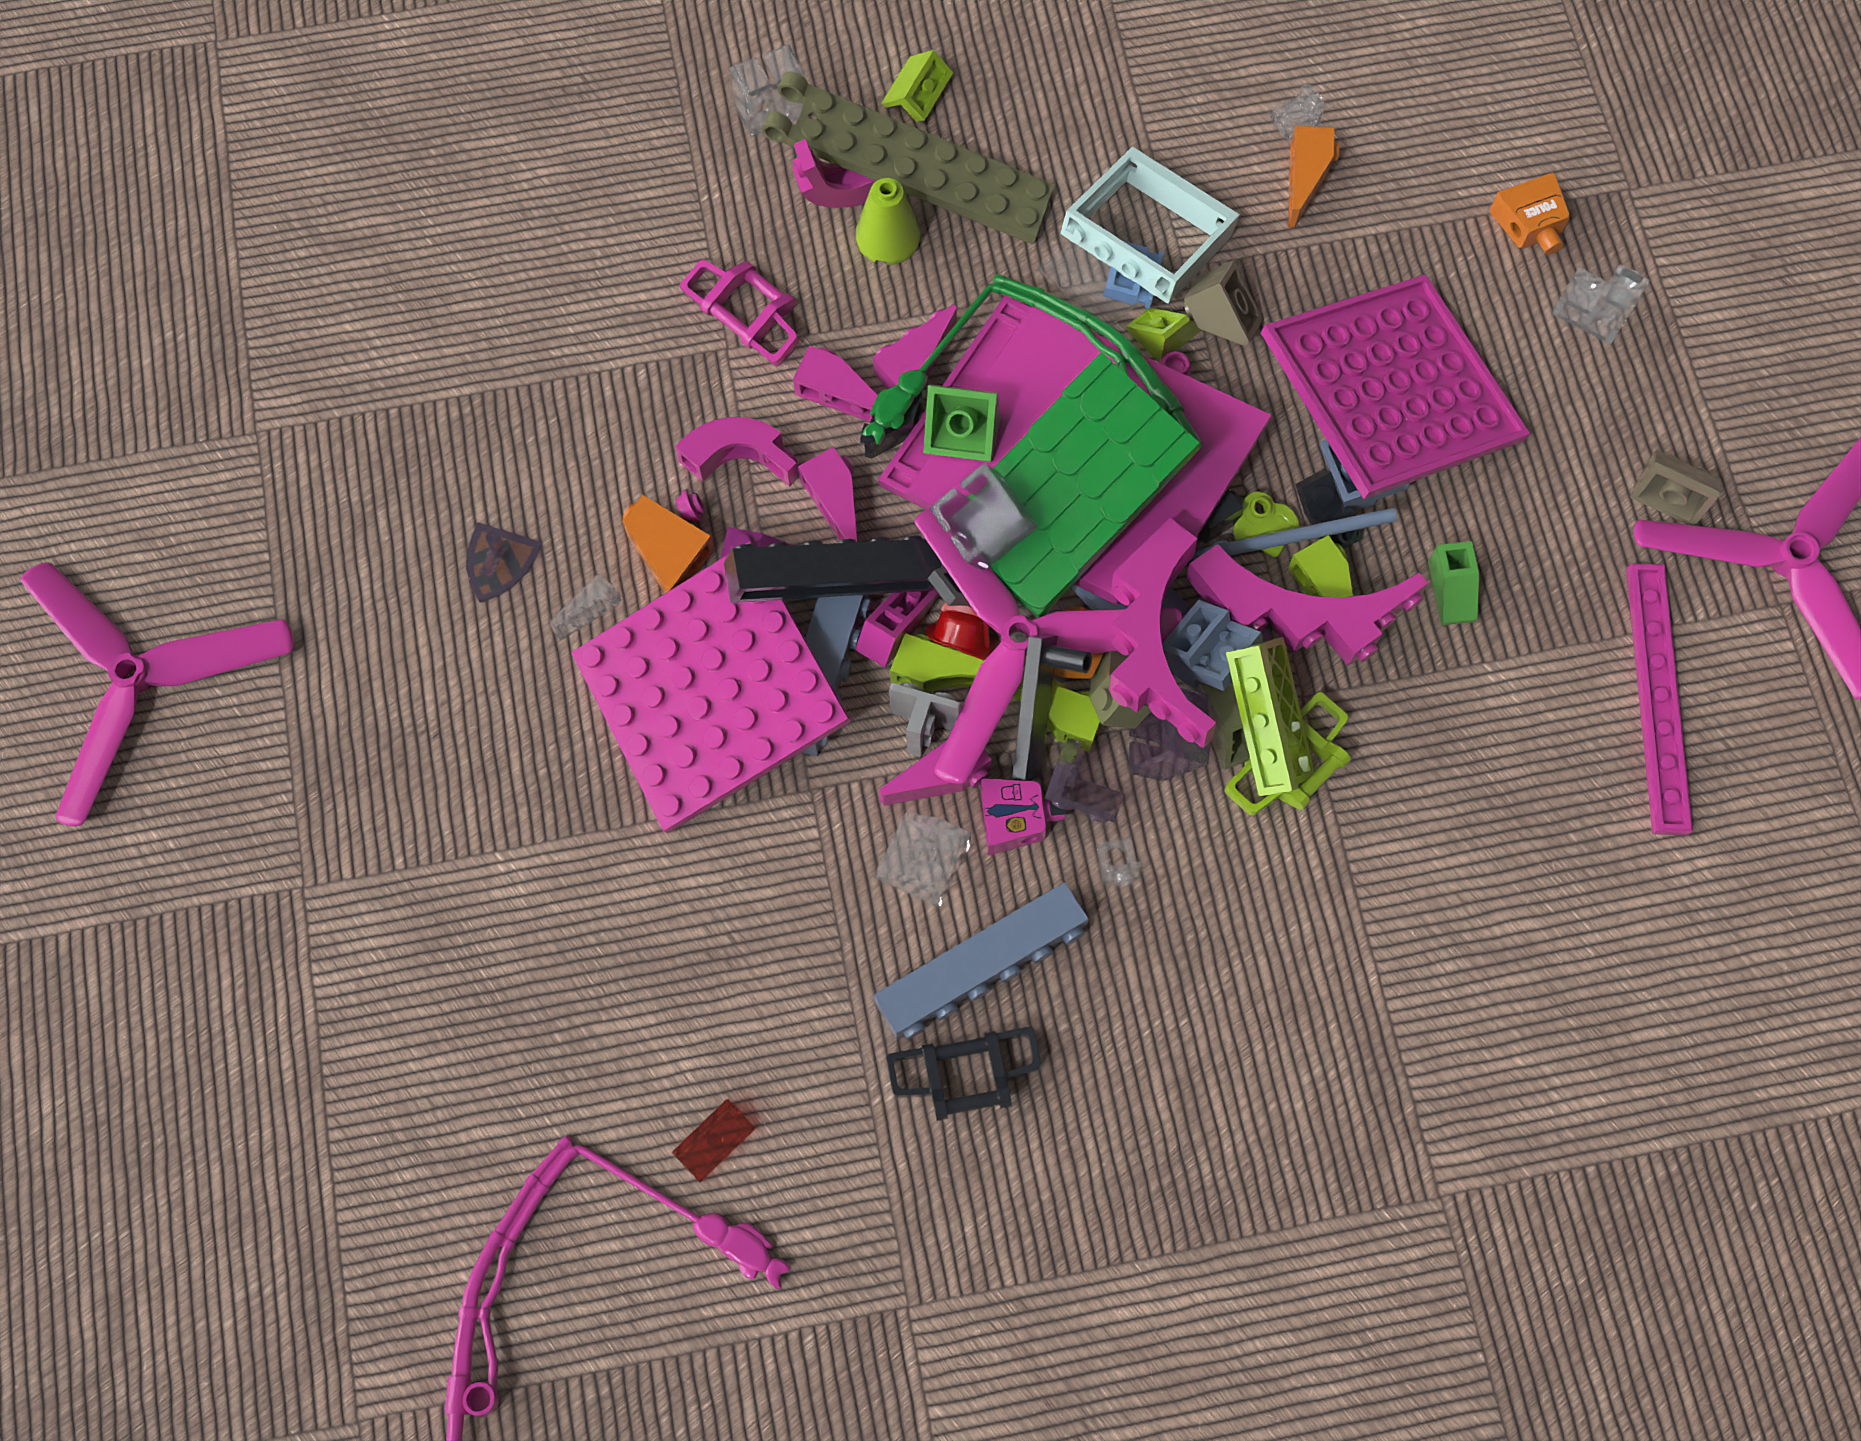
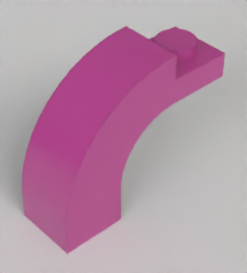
M806 139L794 144L798 157L793 159L795 165L791 167L800 192L808 201L819 206L831 208L865 204L870 188L876 182L875 180L836 164L819 160Z
M744 417L716 419L697 427L675 446L678 461L702 482L722 464L734 459H751L761 463L789 487L799 478L798 461L788 449L783 448L781 432L759 420Z

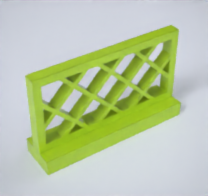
M1284 637L1274 638L1246 648L1226 652L1258 795L1264 796L1293 791L1298 788V784L1306 781L1314 773V768Z

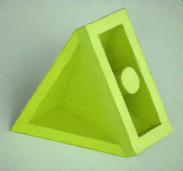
M1155 308L1147 309L1126 326L1128 332L1158 362L1164 355L1178 350L1202 331L1198 328L1196 322L1189 320L1186 314Z

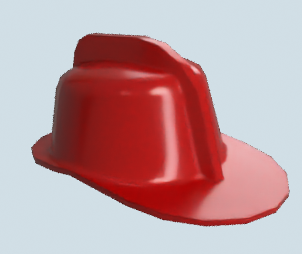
M945 602L938 621L926 628V635L934 642L953 647L982 660H986L1001 643L997 637L989 634V625L977 616L971 605L948 606Z

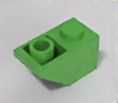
M1472 541L1437 545L1428 560V566L1441 626L1476 622L1478 617L1479 571Z

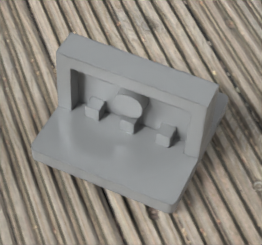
M903 682L900 685L891 683L889 689L890 712L910 719L906 729L907 753L921 757L924 746L930 747L936 730L934 726L952 731L961 711V703L946 693L937 692L933 695L922 692L918 686L911 683Z

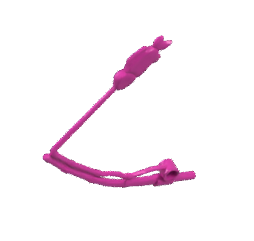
M564 1136L557 1142L558 1144L535 1171L525 1180L524 1186L488 1237V1241L472 1269L463 1293L462 1307H459V1323L454 1345L452 1374L447 1380L445 1414H448L446 1441H462L464 1415L469 1413L478 1417H487L498 1408V1359L489 1322L490 1307L500 1292L506 1271L507 1258L514 1248L515 1242L543 1196H546L550 1190V1186L570 1161L579 1154L695 1222L693 1223V1230L700 1240L709 1246L717 1247L723 1255L739 1264V1269L746 1278L753 1280L758 1272H765L768 1282L780 1290L782 1289L780 1275L788 1272L791 1267L782 1259L771 1258L767 1249L773 1248V1245L750 1223L729 1225L724 1216L714 1212L701 1215L700 1217L589 1148L581 1145L572 1147V1138ZM499 1247H502L494 1282L481 1305V1309H479L478 1297L485 1275ZM477 1319L481 1321L489 1361L488 1384L483 1382L471 1384L472 1349Z

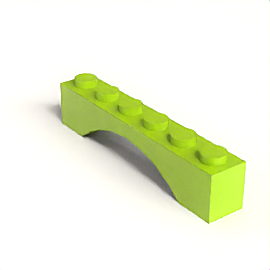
M905 633L890 669L891 683L898 685L903 682L914 684L922 692L926 693L944 688L971 687L981 664L985 660L967 655L953 647L935 644L933 640L925 635L915 634L912 636ZM1023 670L1022 681L1012 697L1020 703L1025 670ZM1052 680L1047 727L1056 741L1090 752L1101 724L1090 699V692H1081L1080 694L1068 690L1063 683Z

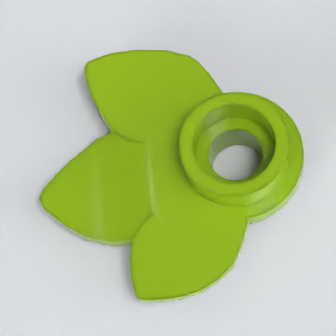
M1252 492L1242 501V515L1234 524L1233 536L1235 541L1299 528L1300 524L1293 510L1287 505L1274 503L1272 498L1264 492ZM1255 503H1260L1263 506V514L1255 511ZM1284 545L1262 549V551L1276 558L1280 555Z

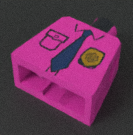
M981 779L980 791L988 855L1045 840V822L1065 820L1063 798L1042 800L1039 782Z

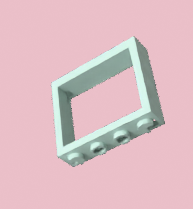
M1132 146L1066 211L1060 234L1169 304L1232 237L1240 214ZM1125 182L1133 185L1211 235L1175 274L1089 219ZM1219 218L1223 219L1224 222H1219Z

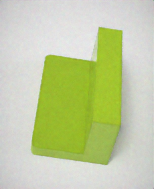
M934 50L911 56L883 99L882 104L885 108L901 105L916 122L925 121L954 72Z

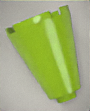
M882 178L874 182L870 188L856 227V242L860 252L873 262L879 260L886 262V265H894L906 261L916 252L921 230L901 184L891 178Z

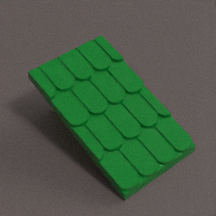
M1101 352L1062 391V395L1030 427L1028 433L984 477V481L953 511L950 518L1007 589L1036 618H1040L1052 608L1200 449V442Z

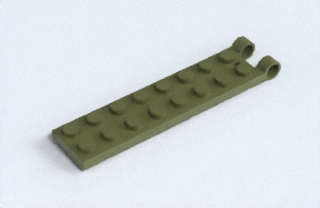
M789 71L783 74L778 87V93L784 99L798 102L803 107L796 125L792 124L791 120L782 113L769 112L762 127V133L768 139L782 142L791 147H794L795 143L806 139L818 158L875 181L882 178L894 179L901 184L904 192L1033 244L1054 184L808 84L807 80L796 72ZM809 116H815L817 120L809 119Z

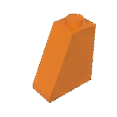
M643 494L636 503H631L627 507L623 515L622 522L627 536L665 594L696 575L714 551L709 534Z

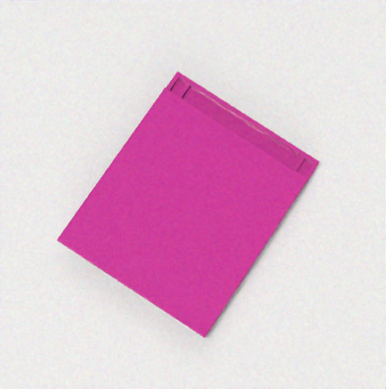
M1004 295L943 384V386L998 392L1001 420L992 461L924 454L925 410L879 477V486L926 510L932 507H941L951 517L953 511L984 481V477L1028 433L1030 427L1062 395V391L1101 352L1081 331L1075 330L1072 326L1036 307H1029ZM1093 333L1104 345L1122 354L1120 349L1109 339ZM1107 356L1113 364H1116L1113 358ZM1143 356L1144 359L1155 370L1164 385H1168L1183 406V413L1202 440L1203 446L1074 583V585L1116 606L1119 604V601L1111 591L1113 573L1169 518L1197 538L1271 420V414ZM1125 363L1129 377L1138 387L1143 389L1148 395H1151L1130 364Z

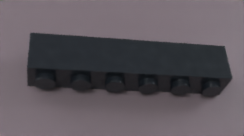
M918 535L909 536L903 540H890L887 537H879L869 542L844 539L837 543L823 544L822 541L814 540L803 545L790 546L786 542H778L768 547L742 544L732 548L723 563L731 603L932 591L934 586L928 580V577L934 570L941 568L940 559L926 539H922Z

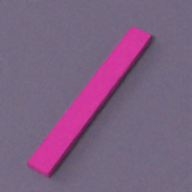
M1629 564L1626 568L1652 834L1689 835L1693 832L1665 564Z

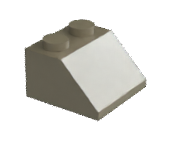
M1234 260L1198 276L1184 298L1185 311L1191 320H1195L1199 329L1241 345L1250 343L1263 319Z
M1656 450L1644 466L1630 498L1685 524L1696 525L1718 499L1721 493V479L1712 476L1705 469L1695 468L1680 461L1672 454Z

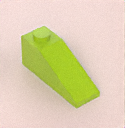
M1329 535L1293 554L1288 569L1306 595L1334 598L1353 597L1346 553L1338 543L1332 541Z

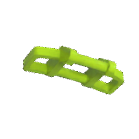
M1318 692L1300 710L1309 749L1325 762L1299 788L1289 792L1270 794L1257 804L1251 803L1235 788L1249 772L1254 776L1250 757L1244 762L1245 766L1227 783L1224 790L1225 793L1250 816L1257 815L1276 799H1280L1299 810H1303L1310 803L1309 798L1338 768H1344L1351 761V757L1344 749L1332 743L1347 722L1348 715L1324 693ZM1317 705L1323 707L1337 721L1336 726L1326 739L1303 720Z

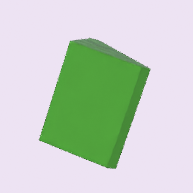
M929 384L923 453L991 462L1001 420L998 392Z

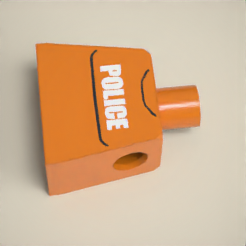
M1553 172L1497 193L1489 211L1519 248L1524 249L1539 243L1545 255H1552L1563 247L1564 244L1559 235L1563 232L1570 218L1558 181Z

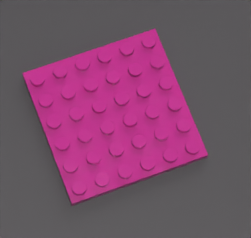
M1426 274L1266 324L1261 331V335L1363 499L1521 443L1530 435L1521 418Z
M727 556L571 652L662 830L666 833H670L852 722L784 600L730 602L723 564Z

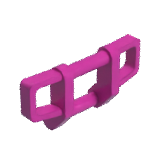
M700 260L680 283L681 290L700 305V310L708 316L713 315L741 338V343L749 349L753 348L772 365H781L798 345L799 337L782 319L794 309L797 300L789 293H782L758 274L756 267L746 260L725 272L706 260ZM704 272H710L721 278L704 299L691 290V287ZM746 282H749L772 301L749 327L722 306L736 287ZM777 322L786 331L789 338L777 353L771 354L759 345L758 342Z

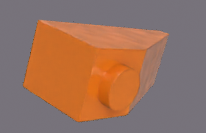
M1295 125L1290 143L1288 227L1295 228L1326 179L1332 161L1337 162L1340 144L1334 141L1335 128Z

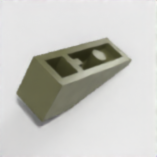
M1118 651L1104 652L1091 678L1090 699L1102 725L1136 729L1151 710L1148 704H1145L1136 713L1130 707H1123L1118 704L1111 696L1109 691L1111 673L1129 656H1125Z

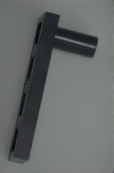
M1043 633L1029 636L1012 779L1028 781L1041 776L1054 668L1086 674L1092 664V654L1090 652L1057 646V635Z

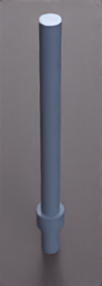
M1394 508L1232 542H1227V539L1215 541L1213 546L1195 549L1194 557L1189 561V564L1217 544L1229 556L1396 522V512Z

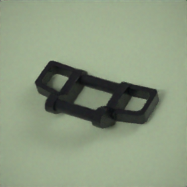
M1024 1027L1000 1033L993 1031L984 1033L985 1037L935 1047L931 1043L922 1045V1048L890 1053L887 1055L886 1060L892 1093L897 1098L931 1096L937 1121L946 1120L948 1115L997 1105L1000 1106V1109L1012 1107L1007 1081L1036 1072L1041 1065L1034 1029L1032 1027ZM1020 1037L1027 1038L1032 1055V1063L1005 1073L998 1042ZM988 1052L995 1090L945 1100L937 1061ZM924 1057L930 1088H900L897 1083L895 1063L902 1060Z

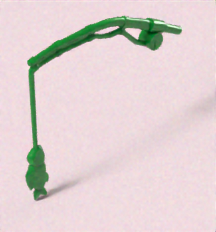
M999 274L993 278L995 284L988 285L919 370L903 372L899 377L898 385L879 393L869 413L870 415H875V422L868 424L862 433L864 436L873 435L876 444L879 445L885 437V429L889 427L898 429L902 426L904 414L911 406L914 398L921 393L927 383L928 376L925 373L993 292L1001 293L1027 303L1029 306L1036 307L1072 326L1075 330L1081 331L1100 352L1113 358L1116 365L1127 376L1129 375L1125 363H1129L1151 394L1149 396L1200 442V449L1203 446L1202 440L1184 415V408L1168 385H1164L1155 370L1144 359L1140 350L1136 346L1134 347L1128 338L1085 309H1080L1045 292L1044 289L1033 287ZM1086 325L1108 338L1120 349L1122 354L1099 341Z

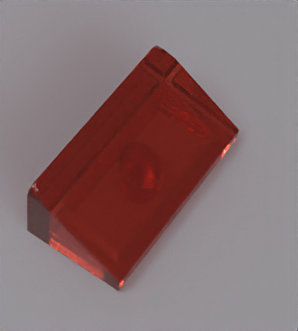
M726 1099L672 1151V1154L701 1183L756 1128L729 1099Z

